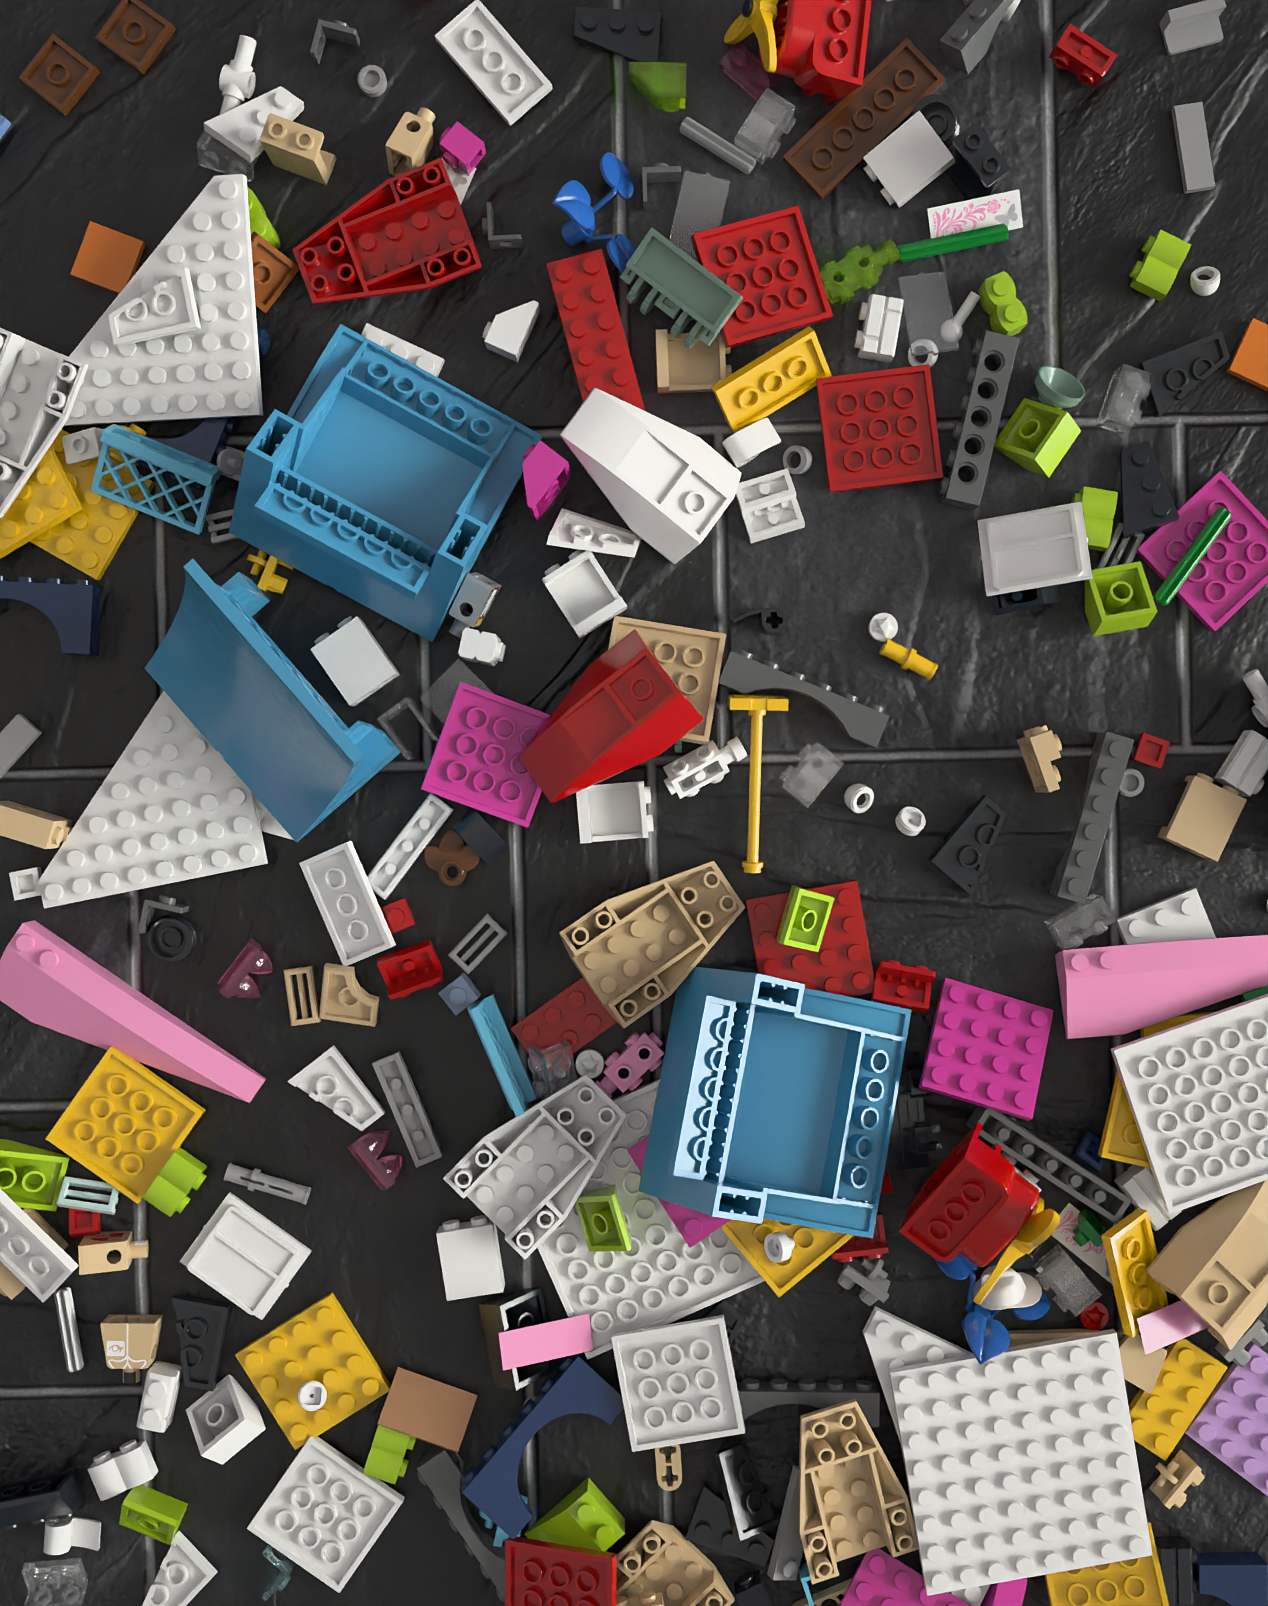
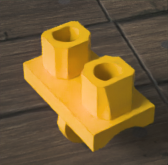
M259 550L257 557L248 554L246 560L253 563L250 574L258 577L261 568H265L258 583L259 589L264 593L268 590L273 593L283 594L288 580L275 575V570L278 564L290 570H293L294 567L271 555L269 560L266 561L267 553Z

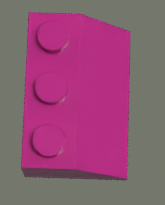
M541 440L536 446L530 445L522 456V459L525 460L522 466L527 505L533 520L536 522L540 520L572 478L568 461Z

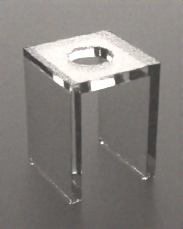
M406 697L377 718V720L407 760H412L414 756L388 722L390 719L409 706L430 737L438 741L439 736L414 701Z

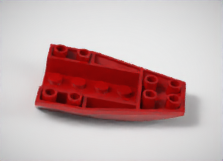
M442 158L386 180L292 249L314 305L430 289L482 268L477 247Z
M636 629L589 665L518 757L551 803L659 756L705 720L654 657L653 651Z

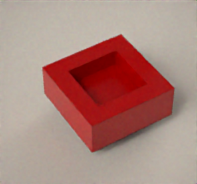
M1140 733L1131 760L1161 769L1170 742L1146 733Z
M406 898L381 907L391 934L416 924Z
M69 1208V1235L71 1238L101 1234L100 1213Z

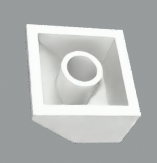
M229 1374L216 1384V1388L213 1391H208L186 1409L201 1456L222 1465L266 1429L258 1406L234 1377Z

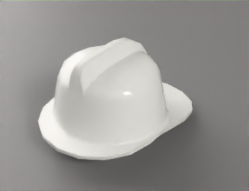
M992 1265L984 1270L981 1278L975 1283L973 1297L976 1296L996 1265ZM1009 1267L980 1306L989 1310L1032 1306L1040 1300L1042 1287L1031 1275L1016 1272Z

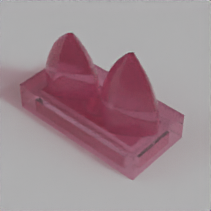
M740 42L736 43L719 61L718 67L759 104L779 85L780 79L774 73L765 71L761 66L760 60Z
M250 939L218 981L219 992L227 998L234 995L245 999L260 997L256 983L247 974L249 972L253 974H267L273 970L268 955L262 951L261 945L258 942Z
M388 1130L368 1133L361 1138L355 1139L347 1146L381 1190H387L395 1183L394 1179L398 1176L402 1166V1157L398 1155H389L379 1160L376 1159L387 1143Z

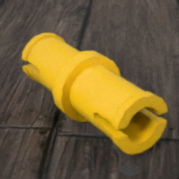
M887 638L880 649V655H884L901 664L900 667L902 669H910L927 680L933 677L938 667L937 663H933L916 654L917 650L913 648L907 649L890 638Z

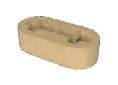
M680 1444L671 1445L673 1447L671 1448V1457L665 1458L663 1447L655 1448L657 1481L659 1486L667 1491L676 1490L682 1483ZM666 1466H672V1474L674 1475L672 1481H667L665 1476Z

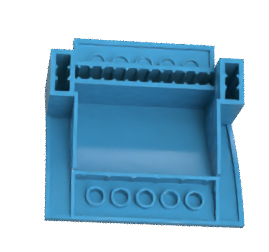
M340 324L307 378L288 414L285 415L275 409L246 448L229 533L433 642L467 573L470 572L523 474L522 463L525 461L522 459L523 454L530 445L536 446L543 436Z
M192 559L183 567L185 571V588L178 612L159 648L146 665L145 670L212 747L224 757L226 763L293 840L298 842L399 755L401 751L383 730L376 729L371 724L357 721L348 728L257 624L252 616L270 600L252 579L238 572L223 586H219Z
M695 967L676 990L661 1069V1078L658 1085L638 1191L712 1217L761 1224L763 1218L873 1238L912 1010L807 989L805 984L757 973Z

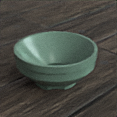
M1053 366L1041 367L1035 377L1038 398L1045 405L1060 410L1062 408H1070L1078 405L1085 396L1083 385L1073 375Z

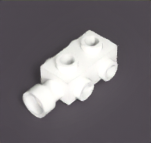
M738 737L728 741V745L721 749H718L712 740L708 745H702L664 766L663 769L668 776L664 782L671 795L677 793L680 799L685 796L692 797L699 792V788L706 784L720 782L724 775L730 772L727 764L735 760L739 762L748 757Z

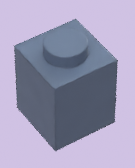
M464 972L438 993L455 1015H458L481 995Z

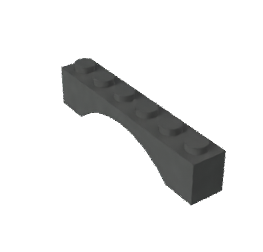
M974 0L939 40L946 64L969 74L987 53L1001 19L1014 0Z
M737 649L736 653L733 651L729 653L719 677V686L741 695L771 689L790 691L803 695L827 710L841 726L847 738L868 747L877 748L889 719V715L883 713L884 708L873 703H868L867 706L857 703L858 697L846 692H842L841 696L830 692L832 687L816 681L815 685L804 681L806 676L790 670L789 674L778 670L779 665L771 661L763 660V663L752 660L753 655L744 650Z
M1110 732L1097 733L1089 760L1087 784L1079 816L1069 844L1057 866L1050 895L1085 904L1134 739Z
M746 1378L742 1382H736L743 1420L763 1409L776 1405L802 1404L823 1409L855 1399L869 1426L879 1427L880 1393L876 1383H872L869 1380L862 1379L856 1380L855 1383H844L842 1380L830 1379L827 1383H816L812 1379H801L799 1382H787L785 1379L759 1382V1380L754 1378Z
M437 1446L420 1458L417 1466L418 1478L424 1486L428 1485L433 1492L435 1504L439 1509L445 1510L449 1516L450 1526L456 1533L459 1532L468 1553L471 1556H476L480 1562V1569L486 1579L492 1580L496 1586L495 1589L499 1599L505 1603V1546H493L494 1539L475 1520L468 1506L466 1496L461 1490L464 1462L458 1453Z

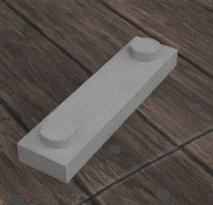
M400 1051L374 1061L372 1065L416 1168L442 1157L443 1152Z
M793 1465L767 1572V1575L772 1580H796L803 1554L798 1531V1465Z

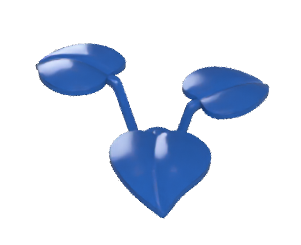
M607 152L600 159V170L606 183L612 187L610 193L592 207L590 206V196L584 186L576 180H571L559 189L552 204L562 209L572 219L561 227L562 236L570 246H574L583 240L587 244L593 241H609L606 246L608 254L615 266L623 273L627 267L625 265L636 251L632 243L622 234L616 235L615 238L612 234L593 236V231L596 229L594 213L614 197L616 193L623 200H627L634 191L632 176L628 168L613 153ZM637 275V277L635 278V280L633 281V283L631 284L632 286H633V285L635 284V282L637 281L638 275Z
M960 1254L949 1262L935 1259L938 1267L948 1277L956 1280H964L968 1276L970 1278L968 1300L965 1305V1309L968 1312L962 1320L961 1326L979 1364H983L991 1358L1004 1353L1010 1345V1336L1002 1323L993 1320L994 1316L1001 1310L990 1311L978 1304L973 1305L976 1279L973 1271L979 1267H976ZM1042 1292L1040 1300L1034 1305L1011 1309L1014 1315L1020 1319L1036 1320L1048 1312L1050 1301Z

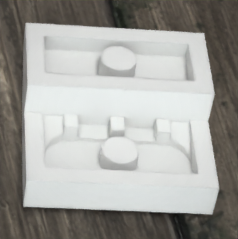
M788 468L738 484L736 498L750 543L805 527Z

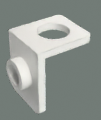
M93 427L63 436L62 442L67 464L72 465L99 457L103 443L100 441L104 429Z

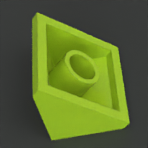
M792 885L776 940L784 945L818 952L834 897Z
M613 1184L580 1194L575 1202V1206L589 1252L629 1251L631 1249V1235L616 1185Z
M139 1485L132 1488L125 1498L121 1508L119 1525L171 1545L188 1503L144 1485Z

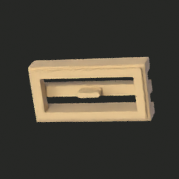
M314 967L285 969L284 977L291 1026L320 1022ZM303 973L307 974L312 1017H309ZM295 974L297 975L302 1019H298L292 979V975Z

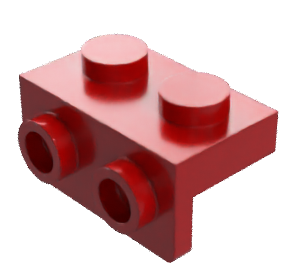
M1069 24L1049 55V58L1053 60L1057 67L1069 70L1077 76L1080 82L1085 85H1091L1094 88L1098 86L1117 57V54L1072 24Z
M430 940L377 959V966L388 987L390 1000L407 997L412 992L423 988H432L443 981L442 965Z
M895 960L880 961L874 970L871 1001L926 1013L929 1010L931 984L935 979L936 972L920 965L912 967L900 965Z
M877 1212L873 1238L854 1235L831 1254L832 1259H837L838 1262H849L854 1260V1257L865 1256L868 1259H876L882 1257V1254L889 1253L882 1212Z

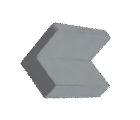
M1205 0L1168 10L1159 23L1167 54L1173 55L1221 42L1224 36L1219 16L1226 8L1225 0Z

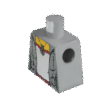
M478 572L467 573L449 611V615L455 618L449 632L461 638L465 628L480 626L502 585ZM468 603H469V604L472 606V608H473V613H472V614H470V613L467 611V604H468Z

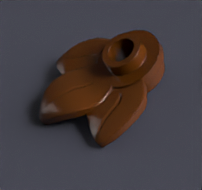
M452 829L442 837L439 848L425 847L424 856L426 864L432 870L437 871L440 880L448 886L461 884L466 878L467 871L475 868L480 861V856L469 845L465 846L460 835ZM451 866L456 867L458 870L456 877L448 875V869Z

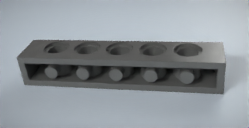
M986 330L980 339L976 338L972 350V355L976 356L974 367L969 366L965 383L969 384L967 394L962 395L959 404V411H963L961 421L955 423L952 438L956 439L954 450H949L945 464L949 467L948 476L942 478L939 488V494H943L941 503L975 510L980 506L1020 338ZM990 359L994 361L997 369L995 371L988 370L985 367L984 360ZM978 387L987 388L990 398L984 399L980 397ZM971 415L981 416L983 426H975L971 421ZM965 442H972L977 448V453H967L964 448ZM958 470H966L970 474V481H961L958 478Z
M977 1106L968 1119L966 1125L970 1129L977 1122L983 1125L979 1134L981 1137L992 1144H1000L1002 1146L1001 1150L1115 1224L1118 1223L1132 1200L1122 1191L1000 1112Z

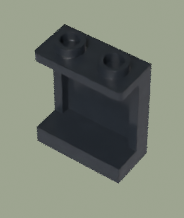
M975 122L954 138L952 143L956 147V151L952 153L955 163L945 170V173L966 200L996 194L1011 170Z

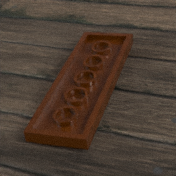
M906 38L863 79L861 87L847 94L783 155L782 161L822 201L864 161L863 157L891 135L913 114L915 107L923 98L933 95L945 83L946 78Z

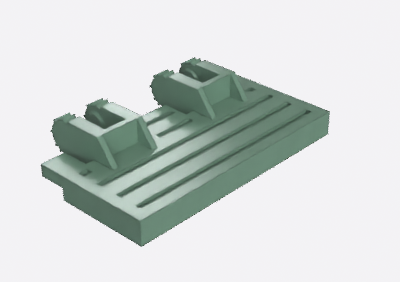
M652 227L625 265L627 267L620 276L629 285L633 283L637 275L639 276L626 297V301L630 304L638 300L648 284L653 286L640 307V312L644 315L649 313L654 305L673 319L676 318L681 309L684 310L671 328L670 335L674 338L683 332L692 317L697 320V323L684 341V346L688 349L692 348L698 339L710 346L744 298Z

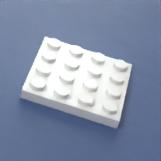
M724 1315L612 1334L611 1340L632 1452L745 1433Z
M311 1435L247 1529L340 1593L403 1503L405 1497L381 1480L363 1474L364 1468L318 1436L313 1437Z

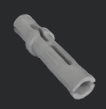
M229 1163L224 1181L246 1186L250 1191L256 1189L306 1205L311 1187L260 1173V1169L255 1168L253 1171Z

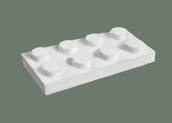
M480 0L472 2L434 35L438 44L509 126L553 89L550 81Z
M352 841L299 863L343 966H348L396 945Z
M0 1189V1261L44 1302L79 1265Z

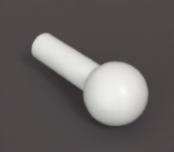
M973 291L969 293L954 318L946 321L941 326L940 336L945 342L955 343L961 338L963 333L962 325L980 299V296Z

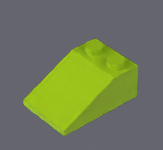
M0 1139V1189L20 1208L56 1211V1203L66 1174L69 1156L8 1139Z
M588 1477L529 1528L525 1535L528 1539L606 1551L625 1534V1518Z

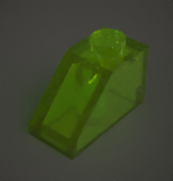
M629 62V80L656 108H663L667 112L685 109L686 63Z

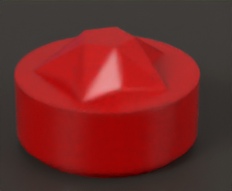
M1089 1299L1080 1305L1078 1317L1086 1328L1099 1330L1107 1324L1109 1313L1100 1301Z

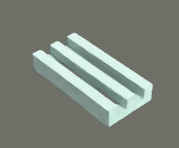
M65 1176L56 1204L58 1207L114 1215L115 1205L118 1204L119 1200L118 1195L121 1192L107 1182ZM76 1186L96 1190L110 1191L112 1192V1194L110 1196L91 1192L69 1190L68 1187ZM67 1196L80 1199L108 1202L109 1204L104 1205L91 1202L65 1199V1197Z

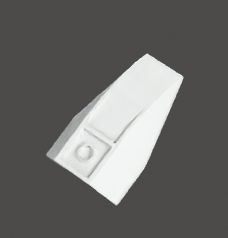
M0 328V519L13 504L68 420L88 365Z
M597 388L591 391L560 434L561 438L628 527L673 564H676L701 544L734 499L742 474L700 437Z
M585 1074L529 1108L523 1115L511 1119L485 1135L443 1179L463 1199L467 1196L505 1233V1240L526 1259L566 1219L627 1114Z

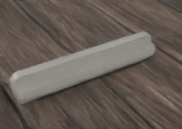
M686 117L681 123L680 133L745 174H750L756 164L755 158L690 117Z
M62 1287L54 1291V1298L66 1368L68 1372L81 1370L84 1362L71 1288Z

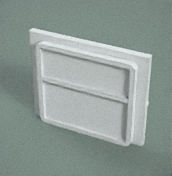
M1082 502L977 520L986 596L1093 579Z
M229 1192L208 1223L203 1226V1230L180 1262L191 1273L244 1311L263 1320L283 1290L289 1286V1282L312 1250Z

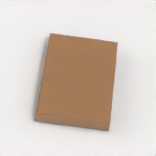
M398 1367L377 1425L458 1453L478 1395Z

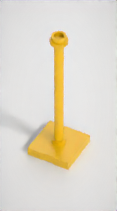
M727 695V706L730 710H748V715H751L747 861H742L745 873H761V868L763 867V862L758 861L763 715H766V710L788 711L789 699L785 696Z

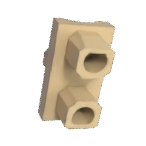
M1180 1450L1167 1467L1158 1462L1155 1467L1161 1474L1149 1489L1167 1508L1170 1509L1173 1505L1180 1508L1186 1501L1187 1495L1184 1491L1190 1484L1198 1486L1203 1481L1204 1475L1201 1473L1202 1469L1183 1450Z

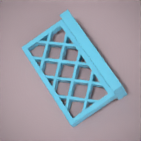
M112 424L102 430L100 441L103 443L91 491L199 535L202 532L215 483L221 474L219 468L214 464L116 424ZM110 447L119 450L125 462L114 466L108 456ZM140 459L147 462L153 473L141 477L133 462ZM128 465L135 478L134 481L128 484L123 483L117 472V469ZM167 470L174 473L180 484L168 488L161 473ZM111 473L119 488L110 490L101 486L103 475ZM155 476L162 492L151 495L144 480ZM197 482L206 486L204 496L195 499L188 484ZM138 484L145 499L141 501L132 499L127 488ZM182 487L189 502L178 506L171 492ZM165 495L172 510L168 512L159 510L154 499ZM192 506L198 516L196 524L186 521L181 510Z
M492 994L470 1004L467 1009L510 1109L518 1117L525 1113L527 1104L536 1100L538 1096L496 999Z

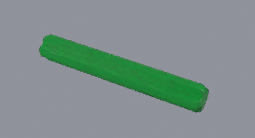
M998 224L899 245L896 251L897 258L900 262H907L1006 241L1009 237L1008 227L1005 224Z
M1223 507L1216 509L1155 593L1153 598L1156 602L1163 606L1169 604L1232 517L1231 512Z

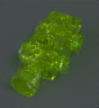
M888 239L879 244V248L875 251L871 249L869 244L863 248L856 246L845 254L846 258L836 263L833 260L825 264L820 269V275L827 298L831 304L836 301L843 304L855 296L853 291L863 286L864 290H867L879 282L878 277L883 270L882 266L885 264L891 265L900 259L899 251L894 242ZM866 260L868 266L865 268L860 267L858 262ZM840 274L844 280L836 282L833 277Z

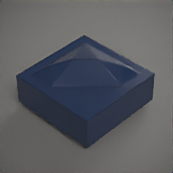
M1091 1132L1084 1134L1073 1154V1157L1095 1173L1101 1171L1107 1159L1098 1155L1101 1140Z

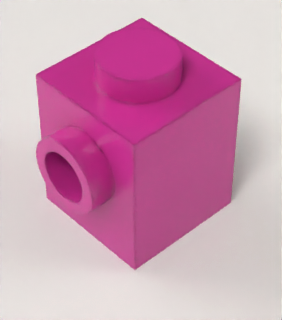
M458 121L452 128L448 127L445 129L440 137L439 144L442 159L454 169L457 166L468 176L486 154L484 142Z

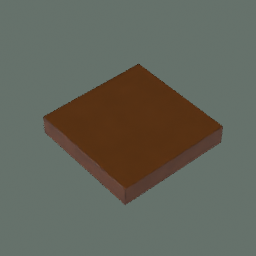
M121 0L96 35L95 40L144 75L176 28L140 0Z
M52 33L19 75L18 79L66 117L100 74V71Z

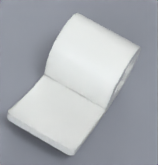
M764 418L731 435L722 442V445L736 468H739L753 460L760 452L779 444L781 439L769 419Z
M74 1516L65 1519H58V1517L48 1518L45 1521L44 1553L48 1555L64 1554L70 1550L71 1546L98 1551L100 1548L101 1522Z

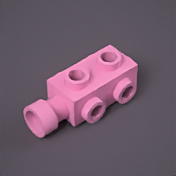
M637 1031L634 1032L624 1042L627 1048L620 1054L617 1051L613 1052L604 1061L607 1067L603 1069V1072L606 1076L600 1082L597 1080L595 1083L610 1098L613 1097L611 1094L617 1088L622 1093L627 1089L633 1091L643 1081L640 1077L648 1069L651 1072L654 1071L663 1062L661 1056L664 1055V1051L660 1047L664 1043L654 1032L649 1035L645 1031L640 1035ZM642 1048L650 1051L647 1058L639 1056V1051ZM621 1068H626L629 1071V1075L622 1078L618 1075V1071Z

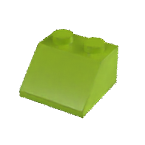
M1024 398L995 440L994 447L1025 469L1049 478L1081 430L1067 411Z
M1141 561L1091 570L1093 579L1085 580V613L1092 635L1099 636L1148 627L1156 615L1157 609Z

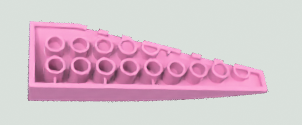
M35 920L22 923L0 959V1001L35 1024L108 1050L110 1046H114L140 1063L248 1103L252 1101L266 1080L265 1077Z
M1268 935L1062 950L1055 955L1066 1039L1124 1035L1268 985Z

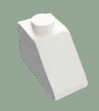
M533 300L497 314L492 323H487L483 332L486 348L518 362L540 313L539 303Z

